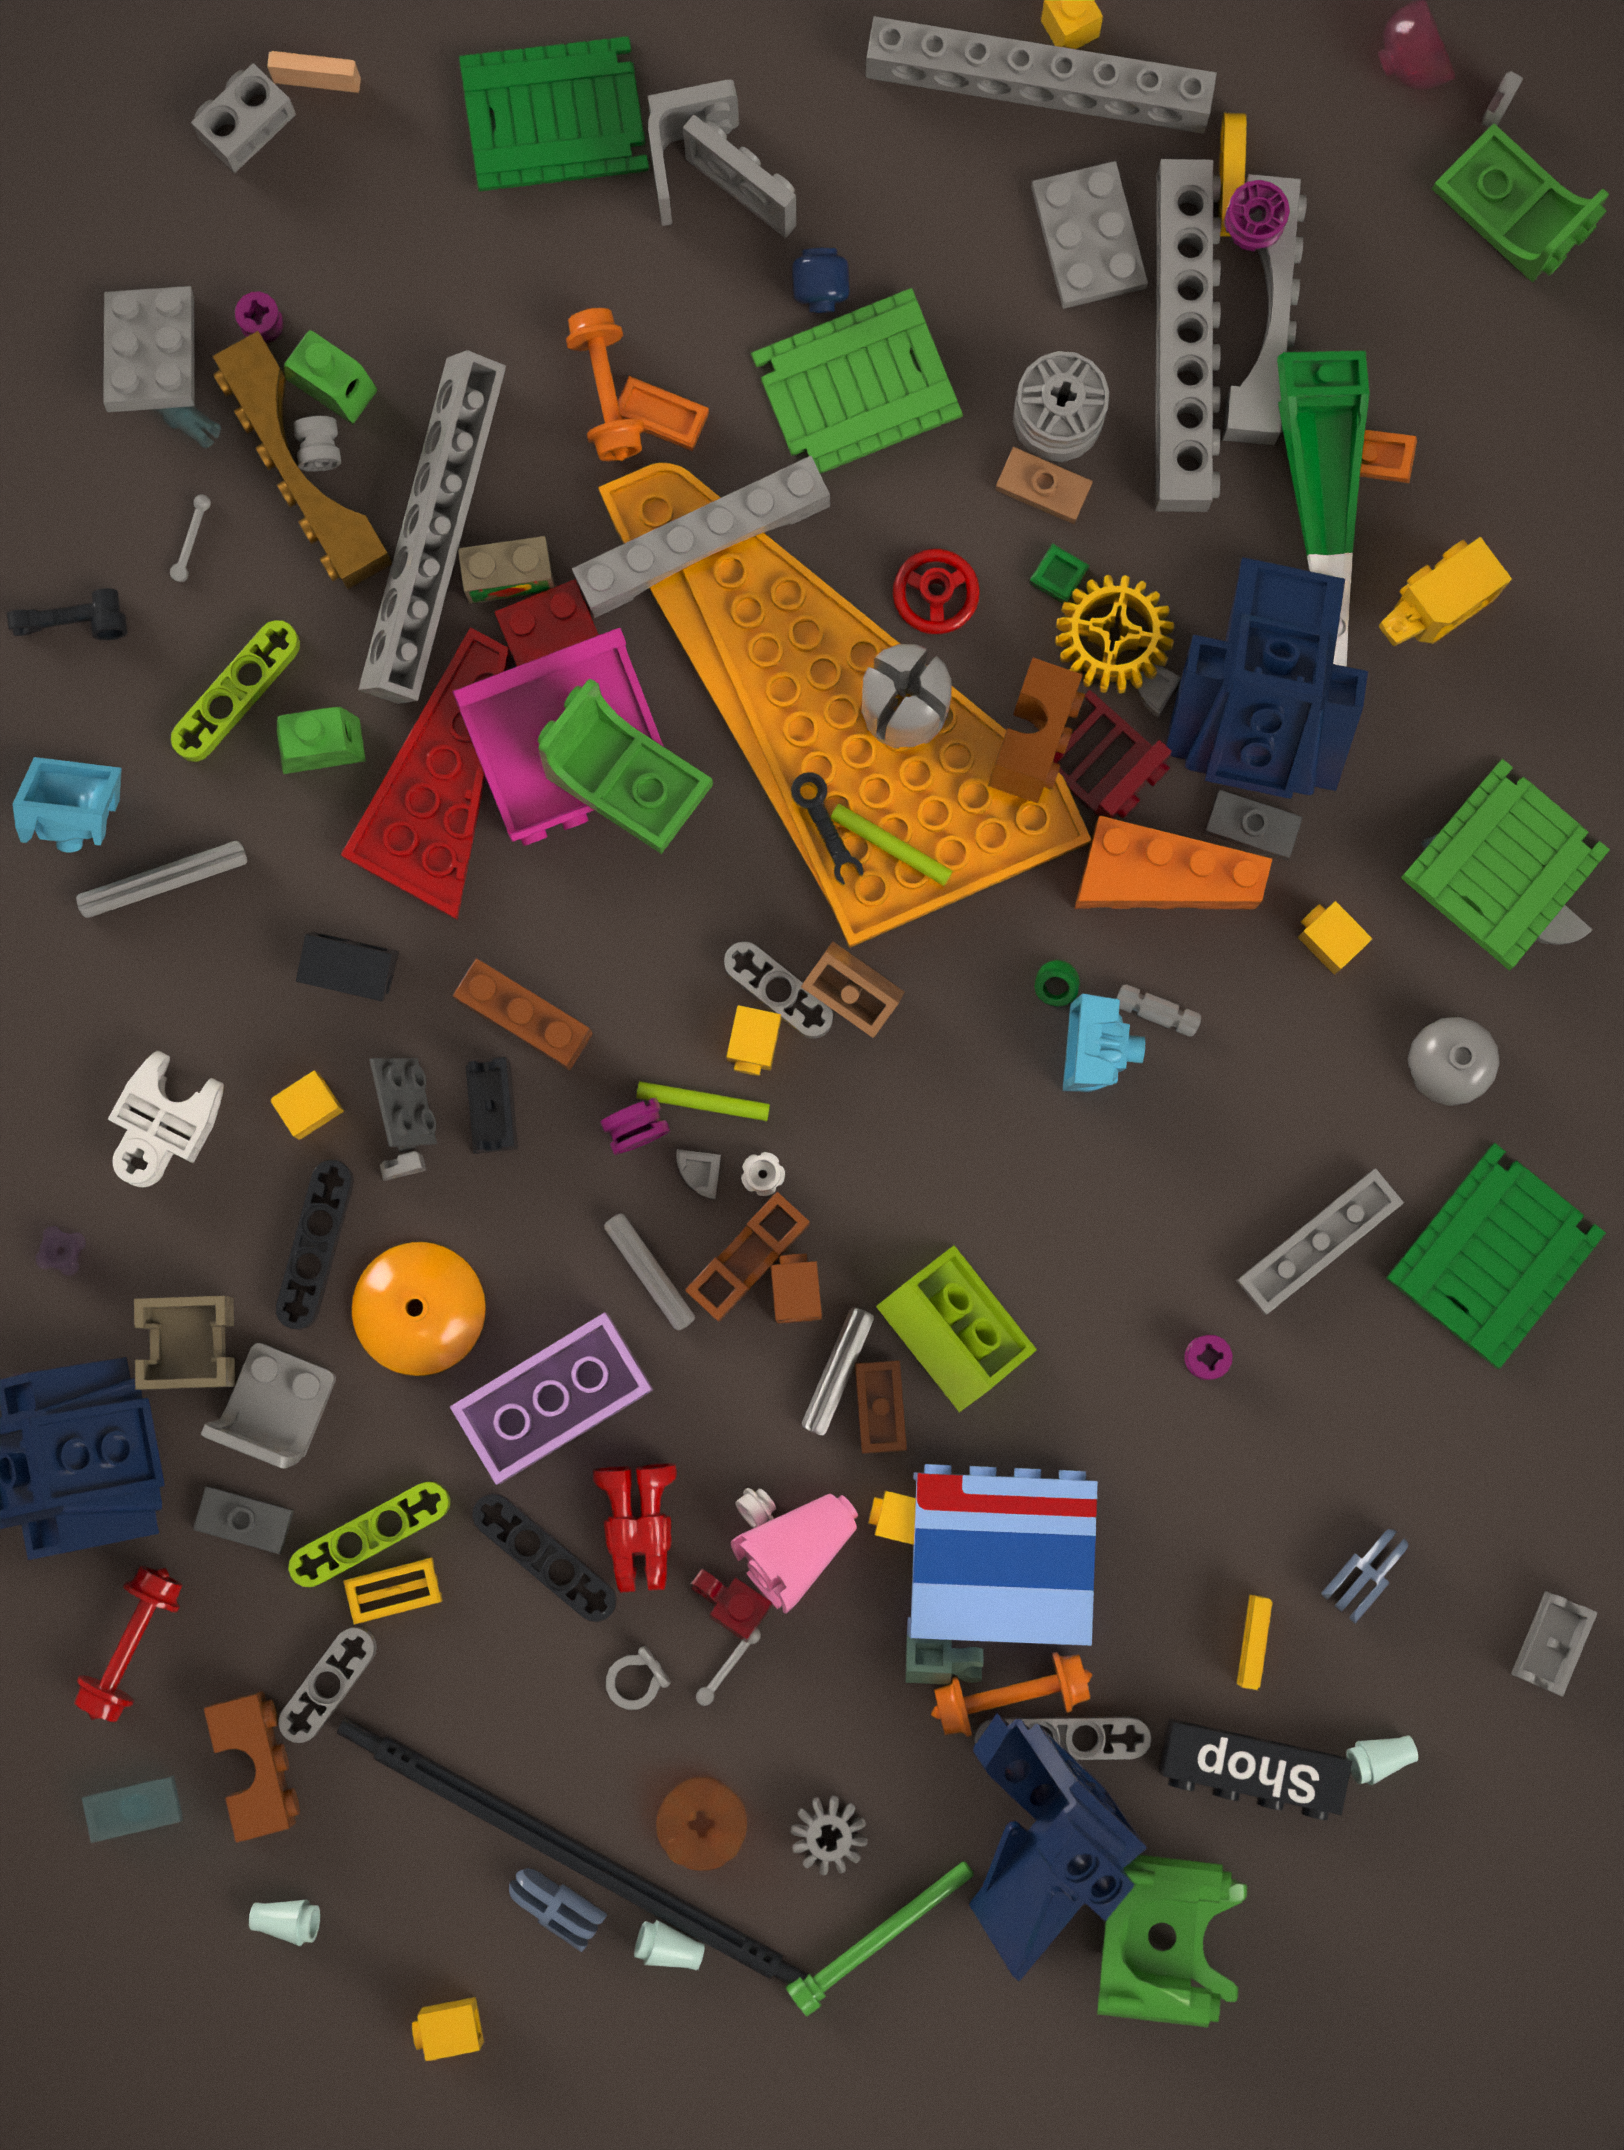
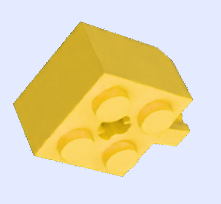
M1481 537L1469 545L1464 539L1442 555L1443 559L1434 566V570L1429 565H1426L1407 580L1408 584L1399 591L1402 595L1401 599L1395 605L1394 610L1379 624L1382 633L1393 646L1414 636L1420 642L1434 644L1493 602L1510 583L1512 578Z

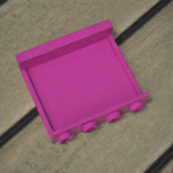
M621 628L613 629L452 691L512 842L521 839L523 846L540 841L548 837L545 829L562 823L564 830L576 827L589 821L586 813L594 811L546 779L538 750V737L542 729L549 721L553 720L556 722L565 710L564 704L567 697L576 686L583 687L589 679L599 683L600 692L604 700L621 718L663 746L625 645L627 643Z

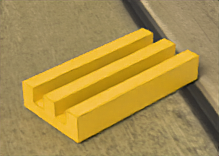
M433 1558L344 1580L353 1623L358 1624L442 1602L443 1599L439 1591L437 1575H435ZM422 1569L425 1572L426 1578L361 1595L356 1593L355 1587ZM424 1587L429 1589V1596L361 1613L359 1604Z
M1249 1594L1237 1685L1242 1688L1258 1690L1261 1686L1272 1601L1267 1597Z

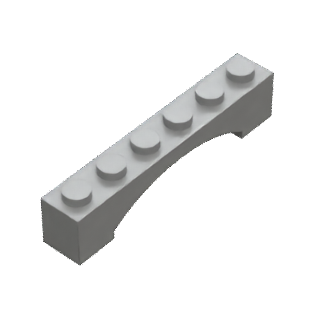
M1249 174L1246 182L1263 180L1272 182L1281 188L1288 198L1290 212L1284 232L1277 243L1268 249L1266 247L1257 249L1267 286L1268 309L1266 331L1259 358L1252 371L1241 386L1230 387L1225 403L1222 441L1275 445L1280 432H1283L1278 407L1281 396L1277 357L1283 352H1287V347L1293 348L1295 343L1296 321H1290L1289 317L1290 305H1297L1300 279L1293 278L1294 263L1300 264L1303 251V237H1297L1296 231L1297 221L1303 222L1305 218L1307 196L1299 195L1301 179ZM1256 209L1254 214L1249 215L1253 221L1260 222L1263 220L1261 217L1262 211Z
M809 456L572 568V571L593 617L596 618L634 600L635 596L658 582L714 553L766 531L787 524H795L830 507V493L812 456Z

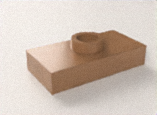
M1013 447L996 484L995 491L1075 525L1093 481Z

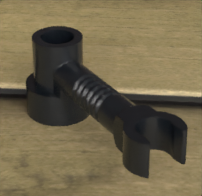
M112 588L93 591V603L68 606L67 608H55L54 610L20 609L7 612L8 627L10 630L13 629L14 636L30 635L41 631L43 628L55 627L56 625H68L69 623L73 624V622L87 621L91 622L92 637L98 640L120 639L128 633L126 616L120 611L118 591Z
M803 773L794 780L791 786V797L797 806L807 809L835 865L834 877L839 884L844 886L845 882L840 874L841 866L846 863L854 865L857 873L862 877V864L856 858L851 857L841 837H839L833 821L829 817L823 802L827 795V786L824 779L816 773ZM805 785L812 786L816 791V797L811 800L804 799L800 794V788Z

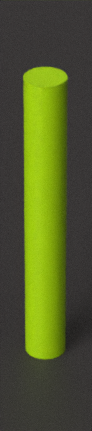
M840 803L836 806L830 817L835 822L945 886L953 872L951 869Z
M639 1081L636 1099L649 1101L651 1098H657L659 1103L762 1121L768 1120L770 1104L641 1081Z

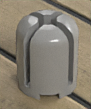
M898 644L883 650L874 658V668L868 667L863 677L862 714L866 727L879 742L895 749H899V747H915L922 743H929L941 731L948 716L952 680L947 667L938 656H935L929 665L926 666L928 649L917 644ZM906 694L912 695L911 697H905L897 710L894 711V707L898 704V698H895L897 695L902 697Z

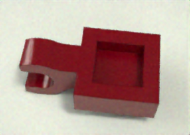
M701 1569L691 1583L693 1585L692 1591L715 1605L710 1613V1619L746 1643L772 1607L770 1600L737 1578H734L730 1586L726 1588L713 1575Z

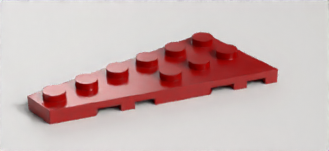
M471 627L341 853V857L457 921L486 776L452 691L506 671L510 654L508 647Z

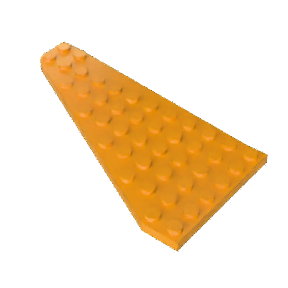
M671 463L651 464L598 487L614 527L624 544L721 498L689 471ZM765 533L753 536L714 553L649 588L831 906L849 948L1091 843L1092 839L1064 777L1060 773L1057 775L1052 790L1043 788L1038 803L988 786L1007 730L952 685L948 716L941 731L929 743H922L915 747H899V749H895L879 742L867 729L862 714L863 677L868 667L874 668V658L880 652L900 643ZM906 694L904 697L897 695L895 698H898V704L894 707V711L897 710L905 697H911L912 695ZM806 772L816 773L821 776L827 786V795L823 802L829 817H831L836 806L840 803L953 871L945 886L831 819L851 857L859 860L863 867V875L861 877L854 865L850 863L843 864L840 868V874L845 884L844 886L839 884L833 873L835 865L821 835H819V831H817V827H815V823H813L807 809L797 806L791 797V786L794 780ZM805 785L800 788V794L804 799L811 800L816 797V791L812 786Z

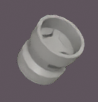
M310 416L296 420L293 423L295 439L301 443L300 450L297 452L299 469L305 471H325L341 465L340 449L335 446L333 441L338 435L335 418L329 416Z

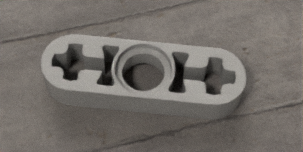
M738 942L727 950L724 965L728 976L773 1013L781 1014L782 1020L806 1038L815 1039L824 1036L830 1030L833 1022L832 1009L801 988L803 983L759 947L750 942ZM748 952L754 955L752 964L761 972H763L766 964L773 969L762 977L757 989L750 984L756 980L754 974L746 969L741 971V973L735 971L737 963L733 957L737 953L741 956L747 955ZM783 978L791 985L792 992L786 1001L773 1002L767 997L765 992L766 986L772 979ZM799 992L807 996L801 1001L804 1007L810 1011L815 1010L817 1007L823 1010L821 1019L824 1024L821 1027L815 1024L810 1026L809 1029L804 1027L805 1016L796 1008L792 1016L784 1012L794 1005Z
M351 1627L337 1636L280 1714L279 1729L286 1739L295 1743H303L313 1738L321 1730L376 1654V1640L369 1630L362 1627ZM358 1637H362L364 1640L362 1649L366 1654L364 1658L359 1655L353 1657L347 1664L346 1668L354 1670V1673L349 1677L341 1666L330 1663L329 1660L333 1655L338 1662L342 1660L349 1649L344 1644L346 1638L353 1641ZM329 1671L338 1676L340 1690L337 1695L327 1698L317 1692L315 1682L320 1673ZM307 1692L313 1702L325 1706L327 1709L323 1714L318 1707L313 1710L307 1719L308 1724L312 1726L310 1731L303 1728L295 1732L291 1728L294 1720L290 1717L291 1712L299 1714L305 1710L310 1701L302 1699V1696Z

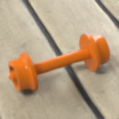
M588 308L572 315L568 319L570 335L566 338L569 349L575 351L589 350L605 421L604 424L591 429L587 433L589 443L595 445L600 460L623 461L641 452L640 434L644 431L643 421L638 419H621L606 352V346L619 341L623 337V331L621 326L615 324L610 309Z
M1053 1652L1051 1655L1055 1670L1054 1675L963 1697L958 1677H952L951 1684L934 1689L937 1706H934L931 1715L937 1720L941 1719L945 1735L963 1733L966 1737H970L972 1733L968 1719L969 1714L1060 1692L1066 1713L1071 1712L1075 1704L1090 1700L1087 1683L1090 1682L1093 1674L1083 1668L1079 1654L1061 1656L1058 1652Z

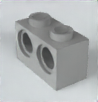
M253 63L245 71L240 70L236 72L227 82L226 89L214 101L208 100L203 103L197 110L195 119L191 124L198 138L235 174L296 113L290 98ZM255 95L266 96L265 101L259 106L251 107L247 105L248 100ZM231 124L235 126L233 132L227 136L216 135L217 130L223 125Z

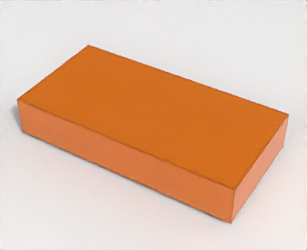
M628 376L618 399L621 419H638L643 421V432L692 452L709 414V408L631 376Z

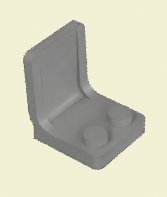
M722 80L648 96L650 111L648 132L662 226L672 224L663 158L664 149L671 142L684 139L683 126L693 114L704 123L707 120H711L726 135L732 129L738 127V98L733 80Z
M256 1343L248 1353L224 1413L219 1420L206 1423L201 1436L280 1468L286 1469L293 1466L302 1457H305L336 1382V1375L331 1370L266 1344Z

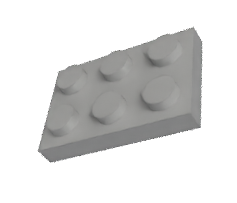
M693 114L683 126L686 160L786 238L796 227V194H794V187L783 176L777 173L771 176L761 168V162L750 150L745 147H740L738 150L726 140L727 135L717 124L711 120H707L704 123Z
M1116 161L1032 181L1031 189L1063 309L1147 288L1148 281Z
M191 286L104 292L103 403L107 412L195 406L194 294Z

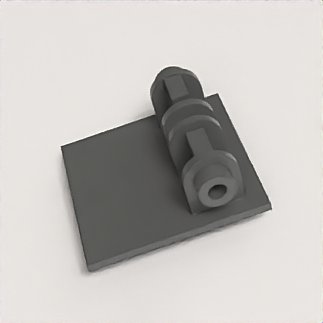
M418 1058L369 1059L389 1147L398 1146L399 1152L415 1149L419 1145L437 1144L435 1136L436 1120L434 1114L429 1109L425 1092L426 1076L423 1069L419 1066Z

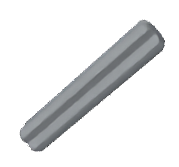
M620 1213L609 1219L604 1224V1229L674 1329L679 1331L695 1320V1315L625 1215Z
M852 1307L849 1310L803 1418L802 1427L818 1435L826 1433L873 1323L874 1316L871 1313L857 1307Z

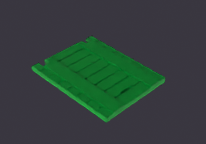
M628 36L459 56L479 192L500 188L539 185L542 183L581 180L584 178L640 173L649 170L648 156H632L630 148L645 145V136L633 62H617V55L631 52L630 38Z
M1494 1142L1386 1277V1280L1498 1370L1606 1232L1596 1224H1593L1586 1234L1581 1232L1576 1226L1582 1220L1584 1214L1517 1160L1510 1165L1507 1171L1502 1168L1497 1162L1506 1151Z

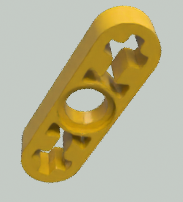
M1223 113L1219 159L1221 190L1218 202V217H1220L1221 222L1220 236L1231 237L1229 232L1226 233L1224 223L1230 198L1238 187L1245 184L1246 113Z

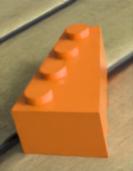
M1099 816L1094 827L1074 909H1090L1091 907H1112V909H1256L1263 900L1272 858Z

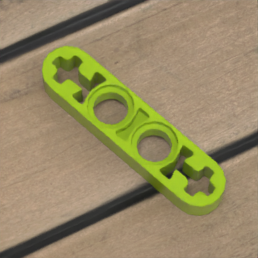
M279 620L265 624L176 724L171 733V743L174 750L187 761L197 762L210 755L296 657L300 648V640L290 624ZM286 632L285 640L289 645L285 650L277 647L271 652L268 657L274 664L269 668L264 660L254 653L260 649L266 655L273 646L269 640L270 636L275 633L281 637ZM249 663L257 664L262 670L260 681L252 686L241 684L238 679L240 669ZM220 696L230 698L233 702L231 714L223 719L212 717L209 711L211 702ZM202 714L208 723L217 729L212 734L206 727L198 737L202 742L201 746L198 749L190 746L184 750L186 741L183 739V736L187 732L195 735L203 727L202 723L196 720Z
M428 1481L418 1484L300 1548L292 1555L289 1561L291 1578L302 1587H313L322 1584L407 1538L446 1515L450 1508L451 1499L449 1492L443 1485L437 1482ZM427 1489L429 1494L438 1493L441 1497V1500L436 1504L438 1511L433 1515L429 1509L418 1512L413 1516L419 1523L412 1526L410 1515L400 1502L407 1499L408 1506L412 1507L423 1500L421 1494L423 1490ZM387 1510L395 1511L402 1520L400 1532L392 1537L382 1534L377 1526L380 1514ZM345 1532H354L362 1540V1550L354 1558H347L339 1552L338 1540ZM328 1542L330 1555L339 1564V1567L333 1570L332 1562L328 1561L316 1569L317 1578L313 1579L310 1574L302 1575L299 1571V1568L304 1565L302 1557L307 1554L310 1559H315L326 1554L327 1552L321 1545Z

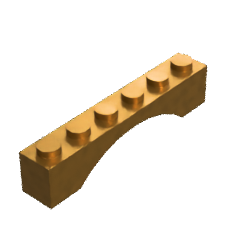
M259 331L214 355L213 358L220 370L213 373V376L226 397L234 393L241 407L234 410L247 434L255 430L261 439L262 444L255 448L268 471L277 467L284 480L278 483L277 486L289 507L298 503L305 515V518L298 522L310 543L313 544L319 540L327 553L319 559L332 581L341 578L346 588L349 589L392 565L387 551L367 517L347 509L325 496L306 479L294 462L288 448L283 426V398L286 379Z

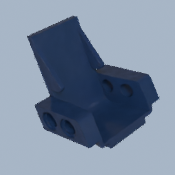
M1242 557L1225 641L1193 635L1170 719L1166 746L1172 751L1170 756L1185 759V767L1190 771L1205 773V781L1291 799L1293 792L1312 795L1315 787L1333 791L1337 790L1363 710L1368 671L1333 664L1345 586L1344 578Z
M127 1357L29 1372L0 1380V1409L2 1417H0V1529L22 1525L28 1560L159 1534L155 1511L162 1509L159 1487L165 1486L149 1397L143 1398L141 1390H135V1378H130Z
M997 1713L975 1744L973 1752L987 1774L1036 1819V1822L1029 1830H1026L1017 1821L1009 1822L1005 1826L983 1887L970 1901L969 1906L1012 1976L1020 1981L1084 1903L1105 1921L1109 1918L1135 1886L1123 1868L1147 1847L1107 1789L1038 1723L1031 1729L1021 1719H1016L1009 1724Z

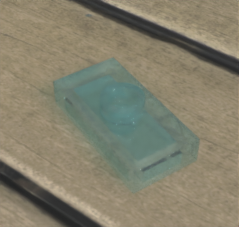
M174 1775L82 1798L91 1843L170 1825L183 1820Z

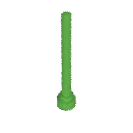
M962 1861L814 1977L809 1974L804 1981L800 1977L795 1982L788 1984L785 1988L804 2015L808 2017L822 2006L820 2001L826 1997L824 1992L967 1882L974 1876V1872L966 1862Z

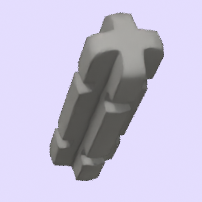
M1123 985L1116 998L1120 1000L1119 1009L1129 1013L1134 1010L1138 1012L1137 1016L1169 1029L1171 1026L1177 1028V1032L1189 1037L1197 1032L1201 1022V1015L1187 1008L1182 1011L1179 1009V1005L1150 993L1142 995L1140 994V989L1130 985Z

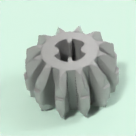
M831 1796L830 1810H824L822 1801L819 1797H816L812 1800L813 1808L816 1812L814 1816L804 1808H800L798 1811V1816L808 1826L799 1824L791 1826V1834L806 1837L794 1843L792 1849L794 1853L810 1850L803 1860V1866L806 1868L811 1867L818 1858L821 1860L819 1866L821 1875H827L829 1861H835L837 1871L840 1874L846 1871L845 1862L842 1858L844 1855L855 1863H858L861 1859L860 1854L851 1845H867L868 1840L866 1836L852 1833L866 1826L865 1819L856 1818L848 1821L855 1811V1805L849 1803L841 1813L838 1812V1796ZM831 1824L832 1831L836 1827L840 1829L842 1833L836 1836L837 1844L827 1846L826 1840L822 1844L818 1841L817 1838L822 1835V1826Z

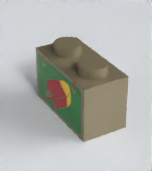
M545 536L458 548L463 588L469 604L539 594L555 587L550 551Z

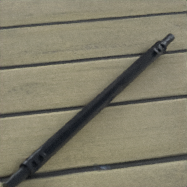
M346 1717L339 1726L337 1734L375 1754L374 1760L766 1978L771 1979L774 1976L787 1984H791L800 1977L804 1981L809 1975L782 1960L783 1954L392 1737L386 1735L385 1738H382Z

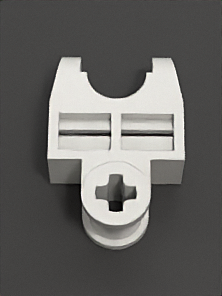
M155 1051L131 1077L108 1118L111 1122L127 1130L113 1155L114 1171L123 1181L141 1188L152 1186L161 1179L173 1154L191 1163L195 1162L214 1126L224 1088L223 1083L210 1078L201 1092H195L188 1100L182 1102L170 1101L165 1093L167 1078L164 1077L170 1056L160 1051ZM134 1108L154 1118V1121L151 1122L130 1111V1109ZM167 1126L191 1137L190 1140L188 1141L183 1137L167 1130ZM134 1156L137 1158L143 1157V1160L148 1163L144 1171L141 1169L135 1170V1167L130 1164Z

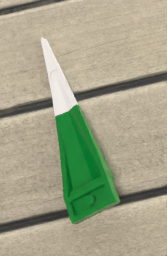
M1366 351L1283 352L1277 357L1281 396L1278 407L1309 570L1345 579L1333 664L1347 667L1355 521L1370 395Z

